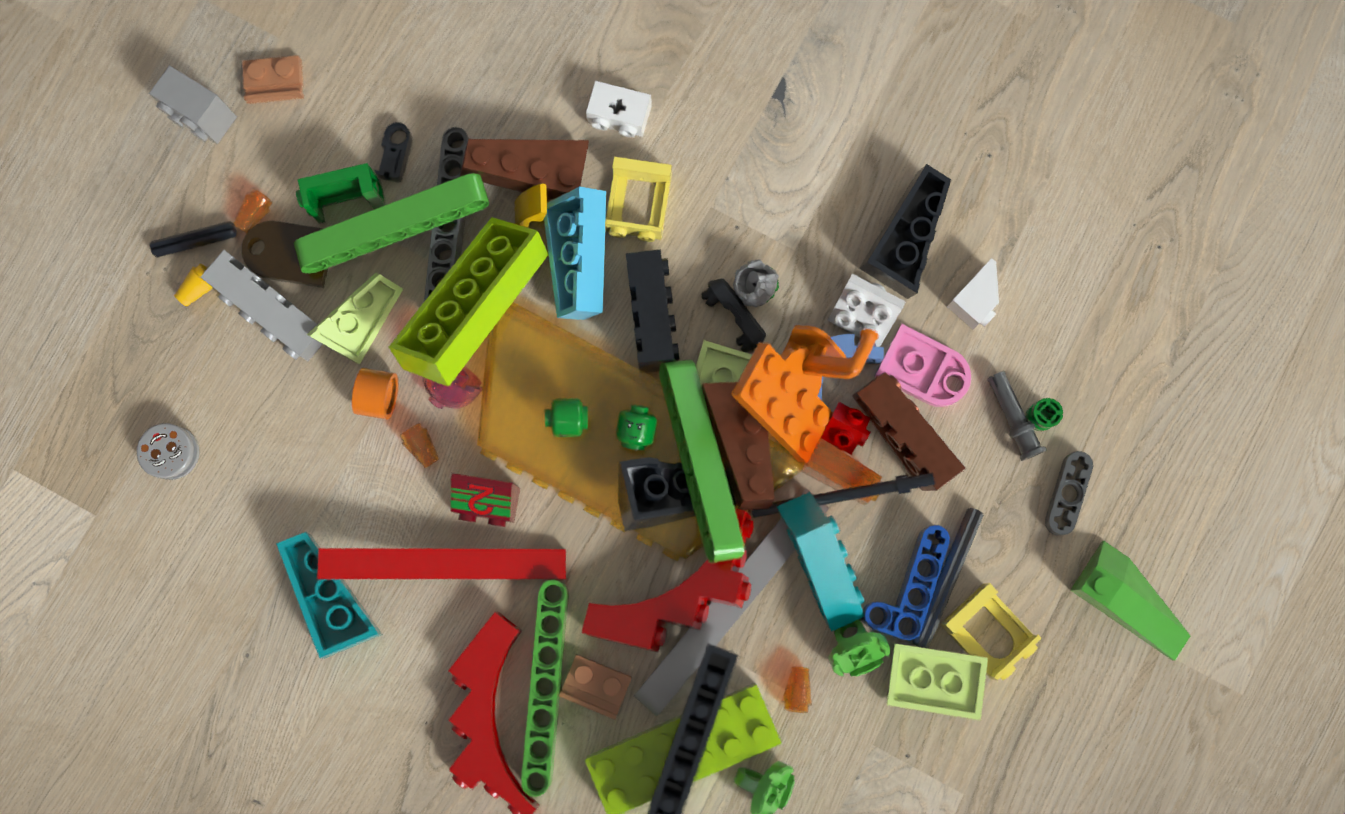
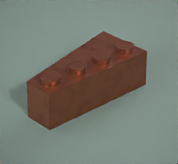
M468 139L460 177L475 173L481 175L483 183L524 192L539 184H546L547 198L554 200L581 186L589 140Z
M738 382L703 383L702 391L718 450L726 468V475L738 509H769L775 497L768 431L731 395Z

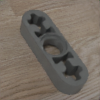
M1077 451L1071 453L1063 460L1045 518L1047 530L1054 535L1069 534L1076 526L1093 470V460L1085 452ZM1078 458L1081 459L1080 464L1084 466V469L1076 473L1075 479H1080L1081 483L1076 480L1066 479V476L1071 477L1074 475L1075 466L1071 465V462L1078 460ZM1065 485L1073 486L1077 492L1076 499L1073 502H1068L1062 497L1061 492ZM1058 504L1063 507H1072V511L1067 510L1064 512L1063 520L1067 522V526L1060 527V529L1057 528L1058 523L1054 522V517H1060L1063 508L1057 507Z

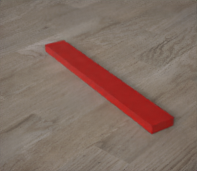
M319 548L317 579H566V549Z

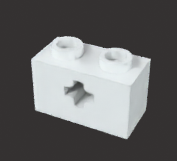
M595 81L586 111L588 123L598 130L605 131L609 128L619 131L621 135L632 138L635 135L643 137L652 106L651 95ZM618 109H622L619 114H614L618 112Z

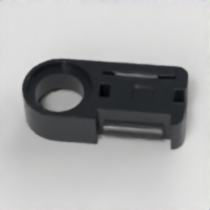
M395 122L385 129L381 143L384 152L380 168L375 170L379 179L397 183L403 180L413 141L412 134L403 123ZM404 131L406 133L405 140L399 144L391 142V136L394 132Z

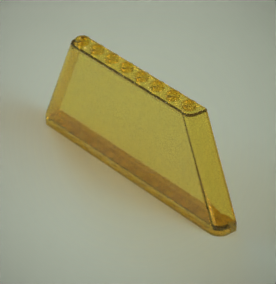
M514 302L509 306L487 336L477 445L482 448L480 454L494 462L497 457L508 462L505 468L520 476L523 471L532 475L531 482L545 490H547L549 485L559 490L558 497L571 504L576 499L585 504L584 511L596 518H599L601 514L612 519L610 522L611 526L625 533L618 504V463L620 461L647 457L657 458L661 462L682 463L660 380ZM578 398L582 401L583 405H587L588 429H583L581 436L555 437L552 434L551 427H545V409H551V403L554 399ZM631 404L649 407L648 413L653 414L657 418L654 442L649 446H645V450L624 448L615 436L618 415L622 410H630ZM769 439L775 493L800 474L805 463L798 462L783 446ZM721 457V461H722V464H723V468H724V470H726V468H725V466H724V463H723V460H722V457ZM696 516L653 527L632 530L638 533L636 537L638 541L649 547H652L653 543L660 545L664 548L662 554L677 562L680 557L685 560L703 547Z

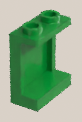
M368 163L298 179L300 189L296 190L298 204L301 208L304 207L308 215L312 216L319 224L325 222L323 207L363 197L366 198L374 210L386 205L381 181Z

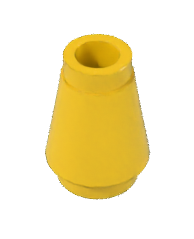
M200 263L197 267H192L174 294V297L184 306L188 307L213 289L211 285L201 278L202 274L208 269L207 266Z

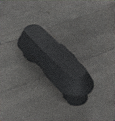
M723 278L709 281V288L701 294L702 299L707 300L705 303L710 307H714L720 301L725 309L732 312L735 316L736 324L744 333L739 338H736V344L738 346L743 345L740 348L743 352L749 353L754 347L757 348L758 344L763 343L766 337L763 328L735 294L727 281Z

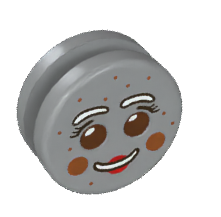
M162 423L144 432L138 442L136 452L138 462L146 473L157 478L176 480L188 475L194 469L199 459L200 450L197 439L189 430L174 424Z

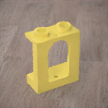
M614 157L612 167L613 180L605 219V232H609V235L618 238H625L626 235L638 236L639 240L645 242H654L655 239L662 240L672 177V165ZM628 179L656 183L648 225L622 221Z
M983 583L940 625L967 654L988 658L986 675L990 679L998 681L1001 678L1005 680L1016 670L1014 664L1022 657L1027 659L1038 649L1036 643L1042 638L1029 631L996 595L998 591L990 583ZM983 606L1012 637V651L1004 658L997 659L989 655L963 627Z

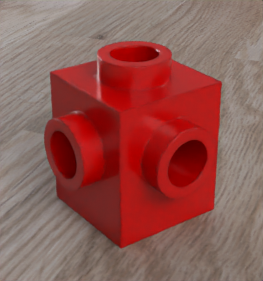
M838 402L820 439L833 445L836 449L852 455L857 445L863 447L871 433V431L866 429L871 418L864 415L858 409L850 408Z

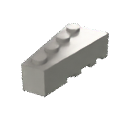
M225 250L221 252L202 274L201 278L219 292L216 295L219 299L230 307L235 304L241 309L238 314L249 323L253 324L255 321L263 327L260 332L270 340L275 342L279 339L284 343L285 346L282 349L295 360L300 356L309 361L323 345L306 335L318 325Z

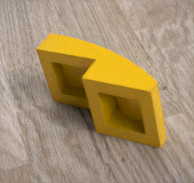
M546 184L533 186L516 198L514 201L515 224L528 227L530 221H543L547 214Z

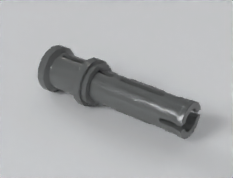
M1002 371L994 374V377L987 378L1011 427L1009 436L1014 438L1022 454L1020 456L1021 461L1047 451L1045 446H1041L1034 431L1036 428L1035 424L1027 420L1009 383L1006 372Z

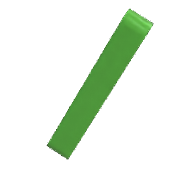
M473 173L461 176L297 239L294 242V248L300 269L303 273L319 272L481 211L490 203L481 175Z
M691 359L661 363L659 369L660 382L706 557L711 563L741 558L744 555V542L695 363Z
M557 580L544 582L538 593L521 779L524 792L532 797L543 795L550 787L553 779L559 694L569 598L568 588L563 582ZM557 585L560 587L562 595L559 601L553 603L547 599L546 592L550 586ZM550 615L555 616L559 621V627L554 633L547 632L543 625L546 617ZM546 646L552 647L556 652V659L551 664L545 663L541 658V651ZM541 678H549L552 681L553 691L550 694H543L539 691L538 682ZM538 709H545L549 712L551 719L548 725L543 726L537 723L535 714ZM535 741H543L548 748L547 755L540 757L534 754L532 750L533 743ZM537 772L543 775L545 779L544 786L542 788L533 787L529 779L530 774Z

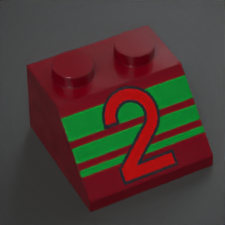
M452 473L451 512L459 514L458 520L476 523L477 517L488 519V525L505 527L506 522H515L520 488L511 482Z

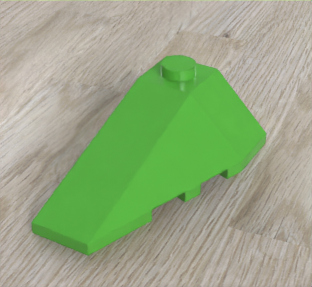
M1102 541L1070 591L1166 657L1175 661L1191 635L1132 560L1107 542Z

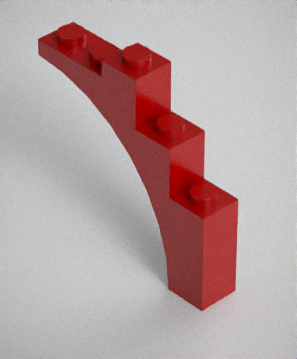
M735 508L745 546L746 538H750L753 532V520H751V516L745 510ZM744 550V555L741 558L713 563L707 559L683 583L658 597L635 604L603 605L589 603L581 633L658 653L660 646L664 645L667 637L666 623L700 630L701 625L706 623L709 614V606L706 605L707 601L739 608L743 607L744 601H748L751 593L749 578L739 572V568H743L746 562V550Z
M494 612L448 670L454 675L451 680L463 690L471 689V692L448 719L453 724L452 730L463 739L467 737L471 739V742L452 764L449 771L454 774L452 779L464 789L469 787L473 790L482 781L485 784L483 788L487 793L496 799L500 796L509 803L507 808L511 813L533 814L539 807V804L532 796L524 792L521 784L510 769L500 745L496 725V693L500 673L509 650L522 630L500 612Z

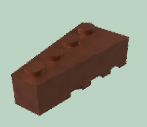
M884 372L854 393L852 397L865 415L871 418V423L911 476L933 473L935 485L920 487L922 491H937L964 471L966 467L920 414L916 404L901 391L902 387L893 375L889 376Z

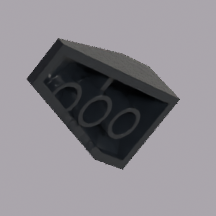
M651 457L620 461L618 463V504L625 531L653 527L695 516L682 463L661 462L659 459ZM726 475V479H727V483H728V486H729L730 494H731V497H732L733 505H734V506H737L736 501H735V498H734V495H733V492H732V490H731V487H730V484H729V481H728V478H727V475Z

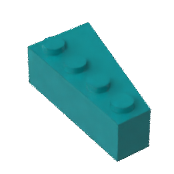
M811 492L777 506L781 518H783L788 526L786 531L799 555L797 556L808 579L807 582L819 611L831 632L864 617L861 604L865 603L858 586L854 587L852 583L857 579L851 565L845 563L844 558L848 557V553L841 540L837 541L836 534L840 533L833 516H826Z
M304 532L276 543L319 658H328L383 635L343 579H317L318 550L320 546L312 535Z

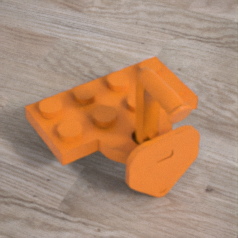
M795 325L781 355L769 343L758 344L731 395L798 462L808 463L833 414L818 397L822 376L851 379L858 375L875 341L878 339V333L873 329H863L860 332L861 340L852 358H847L845 353L823 330L814 326Z

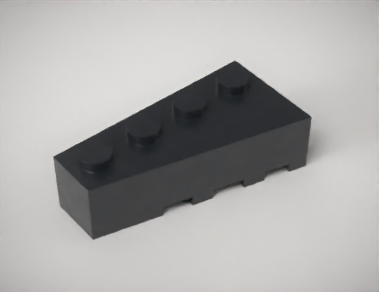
M928 164L922 167L914 176L859 269L906 299L916 295L920 287L921 275L923 270H925L928 260L927 255L931 242L934 240L935 228L938 218L942 213L951 179Z
M661 249L626 253L637 362L640 373L657 372L660 369L661 363L680 361L678 343L672 344L671 333L676 332L675 316L668 313V304H673L671 286L665 287L664 276L670 275L668 258L662 259Z

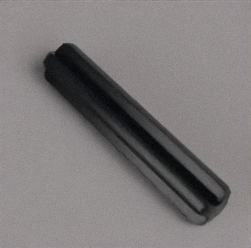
M227 221L150 242L149 246L152 255L162 257L235 238L237 231L234 223Z

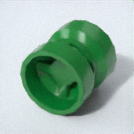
M1044 398L1028 408L1026 418L1035 424L1036 428L1034 430L1046 431L1061 422L1063 419V408L1055 399Z

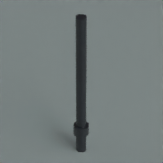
M933 473L911 477L905 474L895 476V480L814 494L813 497L819 506L893 492H898V494L910 493L911 489L935 485ZM795 498L773 502L769 509H752V515L756 518L778 514L777 506Z

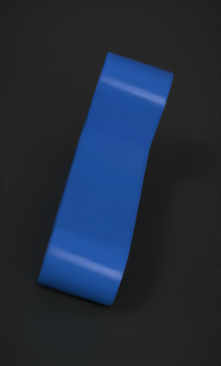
M933 525L920 531L895 607L882 602L868 603L862 609L864 617L861 619L865 626L898 639L912 640L919 636L950 542L949 533L945 528ZM936 533L935 538L939 540V544L931 547V540L927 539V536ZM930 550V554H922V551ZM921 560H926L931 566V572L926 577L920 575L917 569L918 563ZM913 588L919 590L922 596L921 602L916 606L912 605L908 600V593ZM874 607L880 608L884 614L882 622L876 625L869 618V613ZM904 617L909 618L913 625L911 632L906 635L902 634L898 627L900 620Z

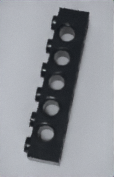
M707 643L647 814H683L738 658L737 653Z

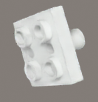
M852 274L828 321L860 337V332L863 329H873L878 333V339L875 341L876 346L880 347L900 314L905 301L886 292L881 284H871Z

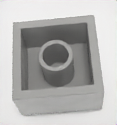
M170 65L149 93L158 102L155 106L167 114V118L180 127L186 126L193 135L204 142L210 139L218 144L237 118L218 95Z

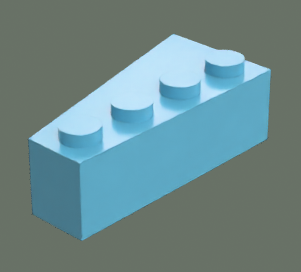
M578 187L547 203V214L544 217L557 318L585 320L603 313L606 191Z

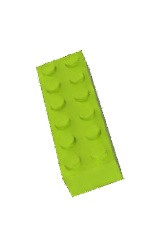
M490 218L389 345V349L403 370L448 387L451 385L549 255L537 230L497 218Z
M756 683L724 696L694 782L782 744ZM682 715L586 757L585 762L606 814H623L652 800Z

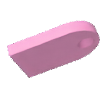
M904 324L900 325L874 376L876 378L884 372L889 376L893 375L900 383L901 391L935 407H946L956 403L967 393L971 383L970 367L961 354ZM955 376L961 381V389L954 392L948 389L946 385L948 377Z

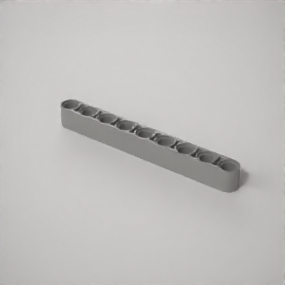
M805 489V491L801 495H804L810 491ZM827 505L820 506L824 513L829 509ZM783 518L779 520L749 556L744 567L739 568V572L745 574L749 578V583H751L750 597L748 601H744L743 607L739 608L711 602L709 604L707 621L701 625V629L689 628L635 693L634 697L656 716L659 715L699 667L707 643L715 646L719 643L796 550L790 541L786 531L788 526Z

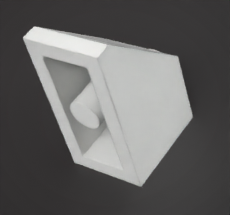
M991 258L947 306L972 330L979 324L985 327L996 315L993 311L999 303L996 261Z

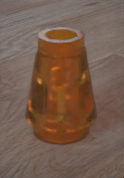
M253 188L251 193H246L233 224L243 232L248 233L251 228L272 210L270 206L273 204V201Z
M418 423L399 435L403 440L401 444L424 468L429 467L440 459L427 427L423 428Z
M796 666L791 667V673L781 701L784 703L785 711L808 713L809 706H812L810 669Z

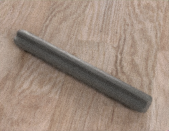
M975 508L967 509L940 573L919 636L913 639V644L918 647L929 648L984 514Z

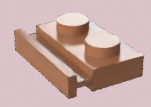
M299 55L242 61L243 85L245 88L244 100L248 104L304 98L302 92V60Z
M576 654L559 696L615 720L632 677Z

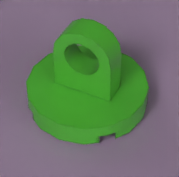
M860 619L834 630L838 645L832 649L829 655V662L833 672L838 676H844V673H850V676H860L880 667L884 662L883 657L890 654V646L886 637L881 633L867 632ZM856 627L858 629L854 636L849 638L843 637V633L847 628Z
M778 761L772 764L764 775L752 769L740 767L737 770L734 782L753 794L751 814H774L778 808L782 810L787 805L795 784V776L791 774L794 772L793 767Z

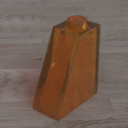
M820 439L808 463L805 464L802 473L834 490L879 483L882 479L881 475L823 439ZM879 495L855 499V501L865 506L870 500L875 502Z

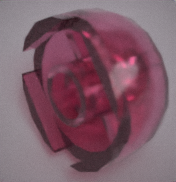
M466 366L463 367L449 387L424 377L422 381L425 391L430 396L428 400L440 409H443L444 406L450 409L464 408L470 405L483 390V387H480L482 384L481 380Z

